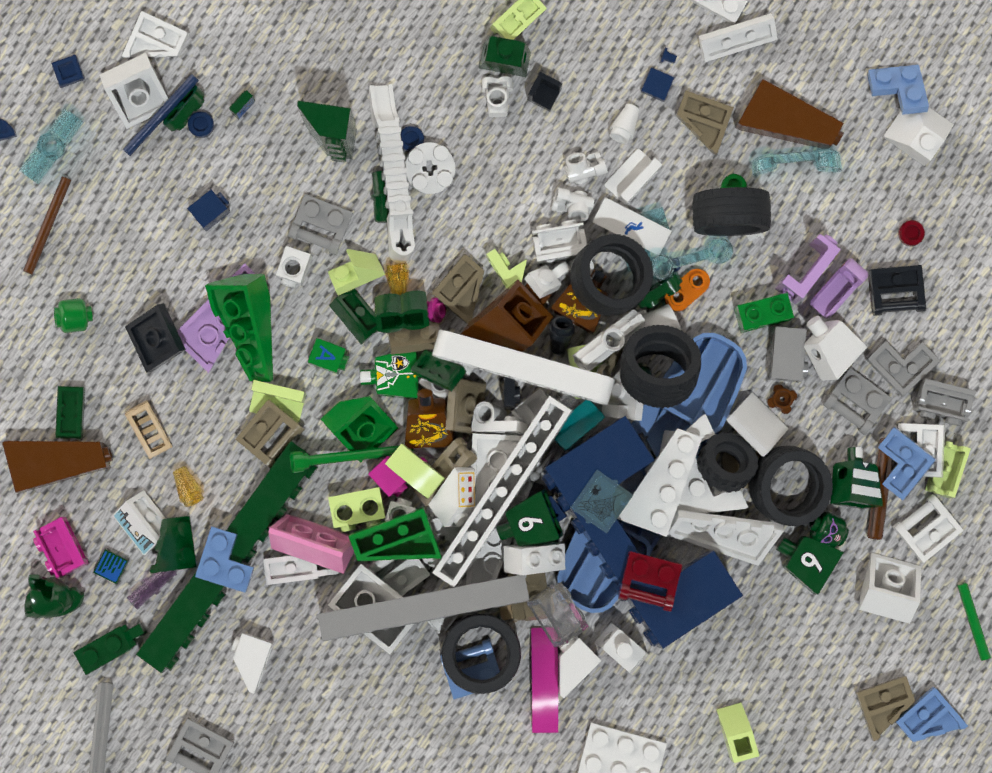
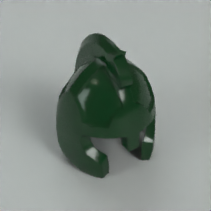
M31 574L28 576L31 590L25 599L24 612L26 617L35 619L64 616L81 606L84 600V592H80L76 587L70 588L56 577L46 578L38 574Z

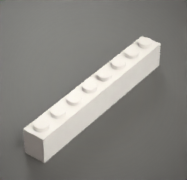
M553 396L548 397L440 560L433 574L454 588L459 584L573 412L571 408Z

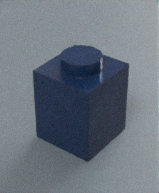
M210 189L187 209L207 232L230 213L226 207L230 203L221 192L215 194Z

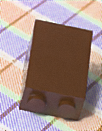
M517 279L474 317L460 335L523 352L534 344L553 316Z

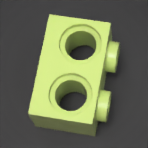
M380 487L328 497L333 526L335 529L340 528L341 532L356 530V524L366 523V527L381 523V519H386ZM370 500L375 501L378 505L377 512L371 516L367 515L363 509L364 504ZM346 505L352 509V516L349 520L343 521L339 518L338 511L342 506Z

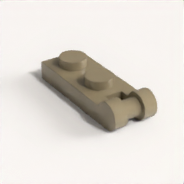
M463 438L455 439L432 465L445 478L430 498H426L412 487L413 491L423 504L429 507L428 504L452 470L457 467L471 466L477 460L476 454L472 450L467 449V443ZM459 454L460 458L456 461L454 457Z

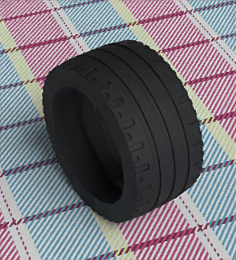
M729 187L695 193L692 203L694 232L709 236H742L769 231L771 227V200L769 192L759 188Z
M621 234L604 235L592 240L577 254L570 273L572 289L578 301L595 314L603 316L623 314L637 306L648 294L653 282V265L648 253L634 239ZM612 252L622 257L629 265L633 274V287L626 297L612 299L603 295L594 286L590 277V262L596 254Z
M652 325L639 329L632 334L623 350L620 363V379L624 389L639 403L641 402L647 406L669 408L681 404L692 394L699 378L701 353L698 345H696L697 343L687 333L668 325ZM650 354L664 355L681 365L684 373L670 379L657 378L641 369L637 360Z
M778 446L772 448L764 457L760 456L757 462L758 469L756 474L748 483L750 498L759 512L768 519L786 526L809 524V522H813L817 517H820L827 508V505H829L833 491L831 473L824 461L811 451L796 446ZM799 461L806 466L809 472V492L804 501L794 509L781 510L772 502L770 494L771 480L776 471L785 463Z
M473 614L456 622L448 631L442 646V662L447 675L458 687L471 693L486 694L503 688L513 679L521 661V646L515 631L504 620L489 614ZM478 627L490 628L499 633L506 643L508 652L506 664L501 672L492 678L484 680L473 679L464 674L457 665L455 657L456 645L461 636L470 629Z

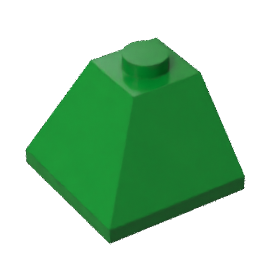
M370 396L340 401L321 418V421L349 451L378 448L398 429L397 425Z

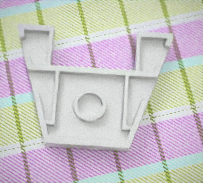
M706 414L699 417L686 430V432L702 437L701 442L715 435ZM695 458L676 512L682 510L710 513L748 508L741 490L737 492L732 491L731 493H726L725 491L713 496L706 480L704 481L702 474L698 471L699 466ZM653 461L652 463H650V464L644 469V471H645L646 474H647V472L649 471V469L652 467V465L654 464L655 461Z

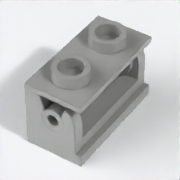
M774 327L772 329L768 380L796 381V383L803 381V377H807L808 362H804L806 351L804 343L810 338V336H806L807 329Z
M923 379L919 384L914 411L920 412V417L935 420V417L938 416L946 418L945 423L960 426L961 422L964 423L970 420L966 416H969L971 413L976 391Z

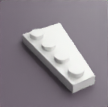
M677 428L616 519L667 537L702 437Z
M678 510L674 515L668 536L758 566L784 532V527L782 524Z

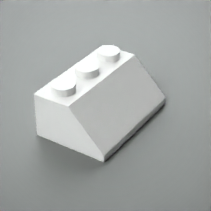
M360 564L328 604V607L333 611L403 597ZM414 624L364 633L363 635L390 655Z

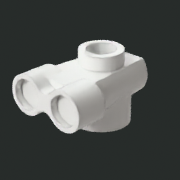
M508 76L483 78L482 91L486 93L489 117H506L508 114L509 92L513 91V79Z
M599 151L589 154L587 157L583 153H573L566 158L567 166H564V171L570 183L583 184L588 181L589 177H598L608 173L606 164L602 160Z
M557 188L555 197L551 201L550 210L561 213L563 211L568 212L570 220L583 222L589 218L594 206V198L588 197L584 191L570 192L568 189Z

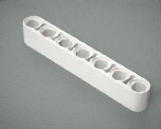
M439 330L432 356L603 405H608L615 379L605 375L445 330Z

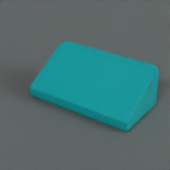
M585 400L573 410L554 440L565 452L600 423L605 416L591 401Z

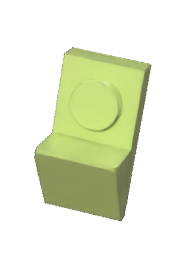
M346 249L351 262L328 271L338 296L385 275L376 254Z
M496 249L486 254V258L506 288L517 279L522 283L527 259L509 270L507 267L510 266V262L503 252L498 254Z

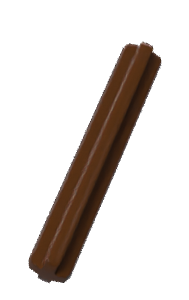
M881 438V439H880L879 445L882 443V441H883L885 438ZM880 449L878 450L877 467L883 506L871 508L867 533L868 538L882 540L889 489L882 484L891 474L893 459Z

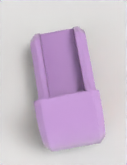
M853 258L848 259L810 300V305L825 319L830 318L854 290L867 279L868 272Z

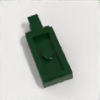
M142 623L131 629L125 624L73 653L85 675H88L132 650L137 645L135 639L146 633V630Z

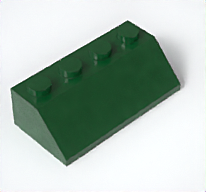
M298 101L297 107L306 128L325 154L331 156V160L336 162H346V159H353L357 128L351 108Z

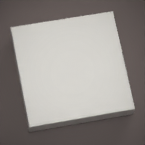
M753 392L726 419L763 457L789 429Z

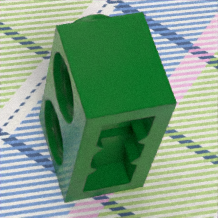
M788 292L741 304L734 308L740 333L787 322L794 318Z

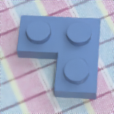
M919 65L868 70V81L872 96L897 94L902 115L928 112L929 103Z
M896 427L890 431L878 446L881 451L898 463L882 485L901 500L906 499L937 460Z
M211 526L195 577L246 593L254 567L230 560L238 534Z

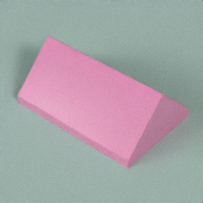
M289 514L283 516L269 528L271 549L343 574L354 552L348 537L349 534Z

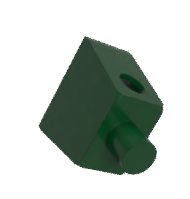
M489 36L483 44L479 69L526 77L531 51L525 42Z

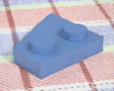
M935 687L930 688L903 712L895 722L912 742L968 727Z

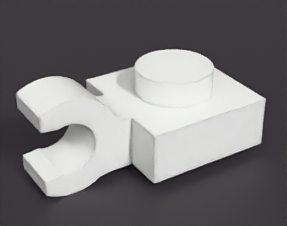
M566 262L559 264L553 270H550L545 265L529 272L525 280L537 296L542 298L560 288L562 285L561 281L566 279L565 274L570 272L571 268Z

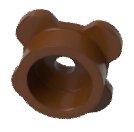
M781 384L775 385L773 387L774 393L767 400V405L770 408L781 410L783 414H788L792 410L791 405L793 401L797 399V393L794 390L790 391L783 388ZM780 397H784L785 400L781 402Z

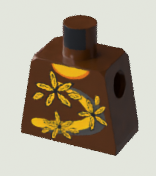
M593 269L590 277L594 286L603 295L608 296L607 292L600 289L607 276ZM571 284L556 300L550 310L559 316L570 318L574 325L592 335L601 315L586 309L578 301Z
M422 389L417 393L418 399H411L408 402L405 446L409 449L448 447L454 441L455 431L445 430L447 402L444 398H433L432 390Z

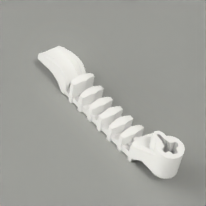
M392 84L382 86L370 85L371 117L373 127L378 128L375 142L380 143L378 154L382 156L380 167H383L384 170L382 174V180L385 181L383 191L387 195L385 206L389 209L387 217L388 254L392 261L401 264L410 259L415 242L412 224L413 210L410 208L411 196L408 193L409 182L406 179L407 168H405L404 164L405 155H403L402 150L403 141H401L400 120L395 107Z

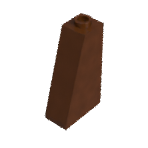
M764 79L760 82L735 127L740 131L828 150L832 144L837 146L844 132L840 131L844 124L843 122Z
M2 442L15 493L27 492L111 468L109 462L113 461L110 447H105L103 442Z

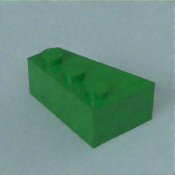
M424 507L351 533L348 536L357 561L442 559Z

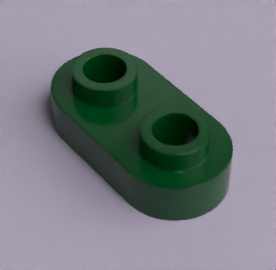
M195 85L163 120V125L172 132L182 130L188 123V117L191 113L197 111L203 105L205 93Z
M673 272L653 284L646 297L638 304L639 307L650 309L660 302L659 298L665 294L672 296L681 289L682 278L677 272Z

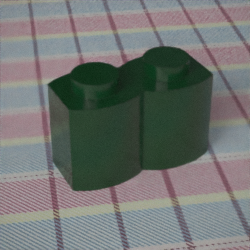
M415 290L401 295L388 293L374 298L378 332L393 333L403 328L419 330L429 326L426 292Z

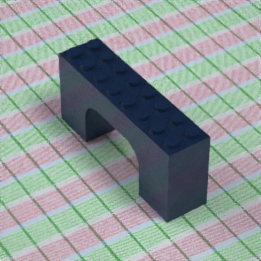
M626 416L544 468L543 472L545 475L542 477L548 489L552 490L554 488L559 495L556 501L563 512L569 511L574 518L570 522L578 534L583 533L587 538L588 542L585 545L593 557L598 555L603 564L599 567L606 578H613L617 584L614 588L617 595H619L629 551L638 553V551L614 516L610 505L606 508L607 512L604 510L602 514L598 512L602 511V508L606 506L609 500L612 502L611 497L621 482L655 461ZM595 485H598L596 489L600 488L601 491H598V495L595 496L591 490L594 489ZM707 551L682 567L671 612L664 611L663 607L629 598L626 601L632 607L628 611L634 621L638 624L642 623L646 631L643 632V635L649 644L664 649L741 598L743 594L714 551ZM631 580L630 588L664 597L667 591L665 588Z

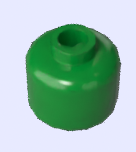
M81 298L59 301L58 306L54 307L56 328H60L64 333L85 331L88 327V322L93 321L91 306H86L85 301Z

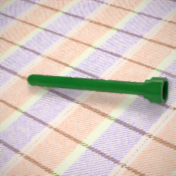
M400 445L308 455L302 451L290 452V466L293 473L304 472L305 469H309V466L383 458L392 456Z

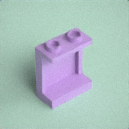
M819 234L809 245L820 253V257L803 279L798 282L790 275H787L775 289L781 294L788 292L790 301L796 305L805 297L841 250L837 247V241L827 234L824 236Z

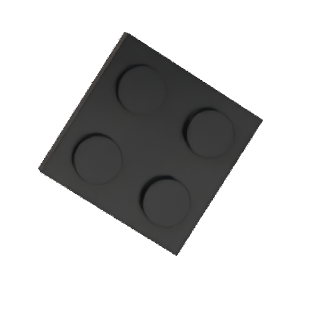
M164 303L154 306L125 326L146 373L156 370L186 350Z

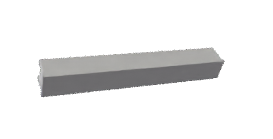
M526 575L511 576L316 614L317 620H319L322 641L529 601V595L525 579Z

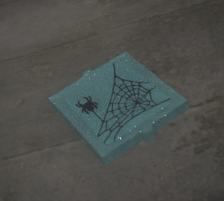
M596 470L570 509L585 518L587 524L592 523L607 534L633 494L621 487L617 480H611L599 470Z

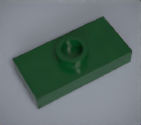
M424 350L410 369L414 375L451 392L467 372L463 366L434 357L432 352Z
M58 386L55 438L83 439L85 387Z

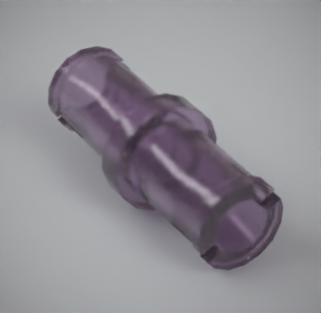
M169 571L167 574H165L166 572L154 573L150 578L146 577L143 579L144 583L130 596H127V599L138 610L154 594L158 595L161 592L159 589L176 576L177 573L175 571Z

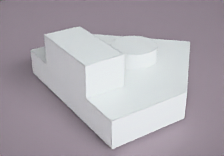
M619 370L613 377L615 382L608 405L602 404V413L608 417L621 419L626 416L630 420L642 421L643 404L631 397L624 389Z

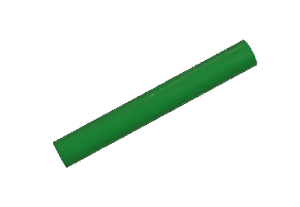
M968 583L957 585L980 660L990 659L991 656Z

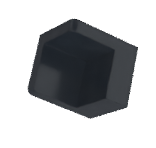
M539 72L528 93L527 100L550 112L562 90L563 83Z

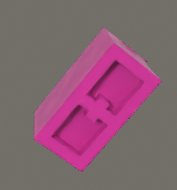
M60 517L41 527L40 530L33 531L36 536L33 538L34 544L39 552H44L47 561H45L46 568L51 575L55 574L56 578H62L89 564L66 517Z

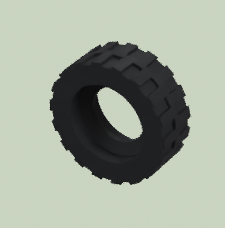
M720 432L718 435L715 434L709 438L700 450L697 459L698 471L702 474L704 481L706 480L709 483L708 485L715 487L718 491H726V493L737 492L744 488L756 474L758 456L755 454V449L743 437L730 432ZM720 452L731 454L738 461L739 470L735 473H730L722 469L716 462L717 454Z

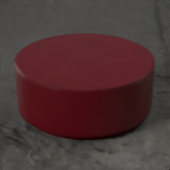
M915 220L906 221L898 230L899 240L909 247L921 243L925 236L924 227Z

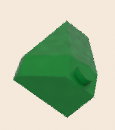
M241 274L206 284L205 287L211 310L215 317H220L225 327L223 332L226 338L230 337L237 349L235 355L249 381H273L271 301L265 274Z

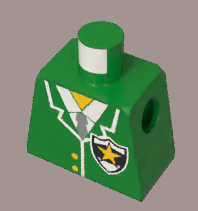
M416 352L387 354L375 357V369L360 370L361 385L376 384L378 396L418 399V376L414 375L410 370L417 361Z

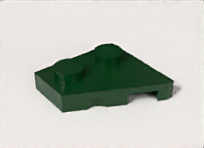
M190 516L162 520L160 538L157 540L155 547L158 555L155 565L150 567V574L197 567Z

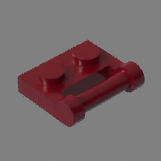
M629 551L618 599L626 601L629 598L663 607L664 611L671 612L682 564ZM631 580L667 589L666 595L664 597L630 588Z

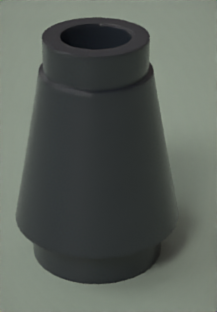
M558 316L549 324L550 350L554 354H564L571 340L575 327L570 318Z

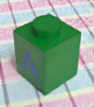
M316 338L308 363L338 375L340 370L345 371L350 356L346 355V348Z

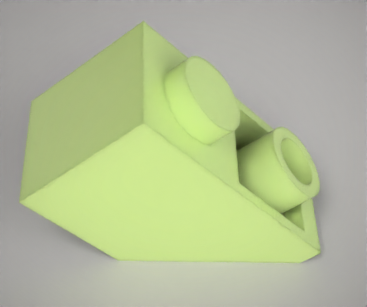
M742 703L716 709L730 760L733 763L759 757L753 731Z

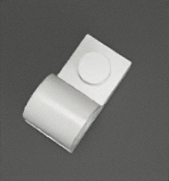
M483 401L474 408L471 432L524 435L530 425L520 422L519 417L507 416V412L502 406Z

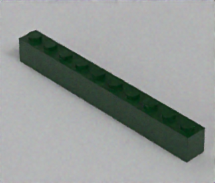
M290 441L226 531L238 534L230 560L242 564L244 562L249 564L257 553L254 550L259 541L264 543L268 539L269 527L275 520H280L286 514L288 509L285 508V505L290 498L295 500L303 490L300 486L305 478L310 480L317 471L318 466L313 465L309 466V469H305L304 472H292L290 452L302 451L310 455L294 442ZM195 572L136 655L160 673L165 672L167 669L172 671L180 660L177 657L182 648L187 650L194 641L195 636L192 635L198 626L200 628L204 627L211 617L208 614L209 610L213 605L218 607L225 598L226 594L223 592L226 588L225 586L195 577Z

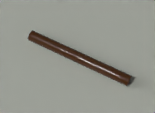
M62 176L23 272L31 275L34 273L71 183V180Z

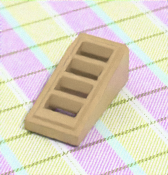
M148 400L125 411V416L149 459L173 447ZM145 410L147 411L148 415L135 421L134 416ZM149 420H152L154 423L142 430L138 427ZM157 429L158 434L145 440L144 435ZM162 438L163 443L150 449L149 444Z

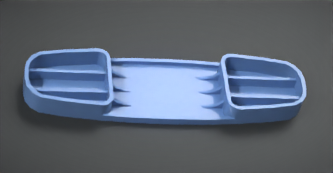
M702 333L694 337L693 340L697 343L696 345H698L701 353V370L697 385L692 394L681 404L669 408L643 405L642 421L634 420L631 425L637 434L643 432L645 436L648 435L647 441L656 457L659 456L665 430L675 431L678 428L686 431L699 417L705 414L715 434L718 435L723 428L747 370V361L742 349L731 340L716 333ZM674 360L662 378H674L682 375L684 371L681 365ZM709 439L704 440L700 443V446L695 457L696 460L699 457L698 454L700 450L703 448V446ZM647 466L621 482L615 489L612 496V509L614 503L613 513L616 518L646 475L644 469ZM617 519L638 553L650 556L662 535ZM575 530L565 551L566 570H559L556 576L557 588L562 597L581 610L590 613L604 612L610 609L618 600V595L614 590L617 584L613 578H606L599 567L603 564L598 555L596 557L591 555L585 545L588 542L587 538L583 533L578 534Z

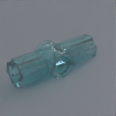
M64 108L48 132L39 137L37 147L19 171L39 185L55 161L63 156L66 146L84 122ZM51 141H56V149L52 152H47V144Z

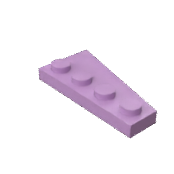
M243 264L231 277L255 273L246 264ZM209 299L177 330L186 351L208 373L229 339L226 338L223 332L225 327L220 317L214 316Z

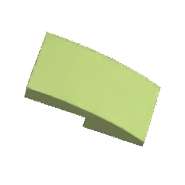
M401 444L385 463L426 498H430L445 479L404 444Z

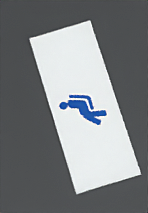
M606 197L593 220V223L615 234L625 235L634 239L644 249L658 256L671 233V230Z

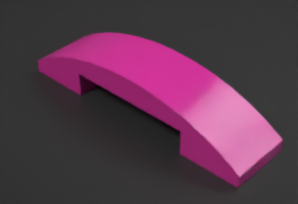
M557 627L531 628L532 733H558Z

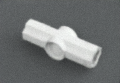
M632 309L573 354L574 362L580 369L591 371L615 351L620 350L633 333L643 327H647L645 319L635 309ZM607 335H610L613 338V347L607 345Z

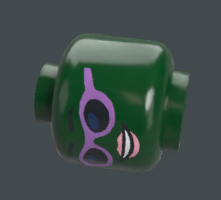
M827 510L820 517H817L816 520L808 524L811 539L833 548L843 545L849 534L845 519Z

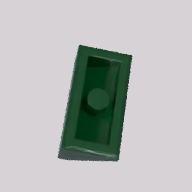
M356 289L337 296L329 305L361 345L378 332L375 312Z

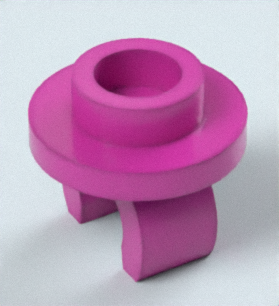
M432 298L430 302L427 301L429 321L440 323L446 315V307L438 298Z

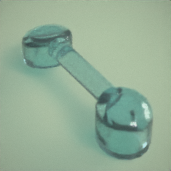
M832 149L763 154L752 161V175L758 176L777 169V164L815 161L816 169L819 171L841 172V156L839 152Z
M716 238L708 241L704 250L672 259L664 254L654 255L650 257L653 265V279L656 281L666 280L671 277L674 268L703 260H708L713 264L725 263L733 255V246L727 239Z

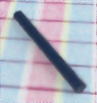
M191 74L123 150L131 156L199 80Z

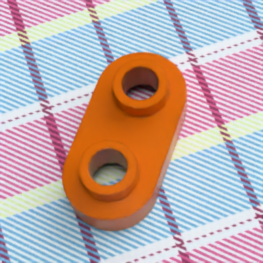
M693 269L682 277L681 289L675 293L682 296V302H675L673 299L674 294L672 296L665 294V304H669L674 312H680L699 298L710 285L709 275L704 270ZM694 277H699L702 280L700 286L693 284Z

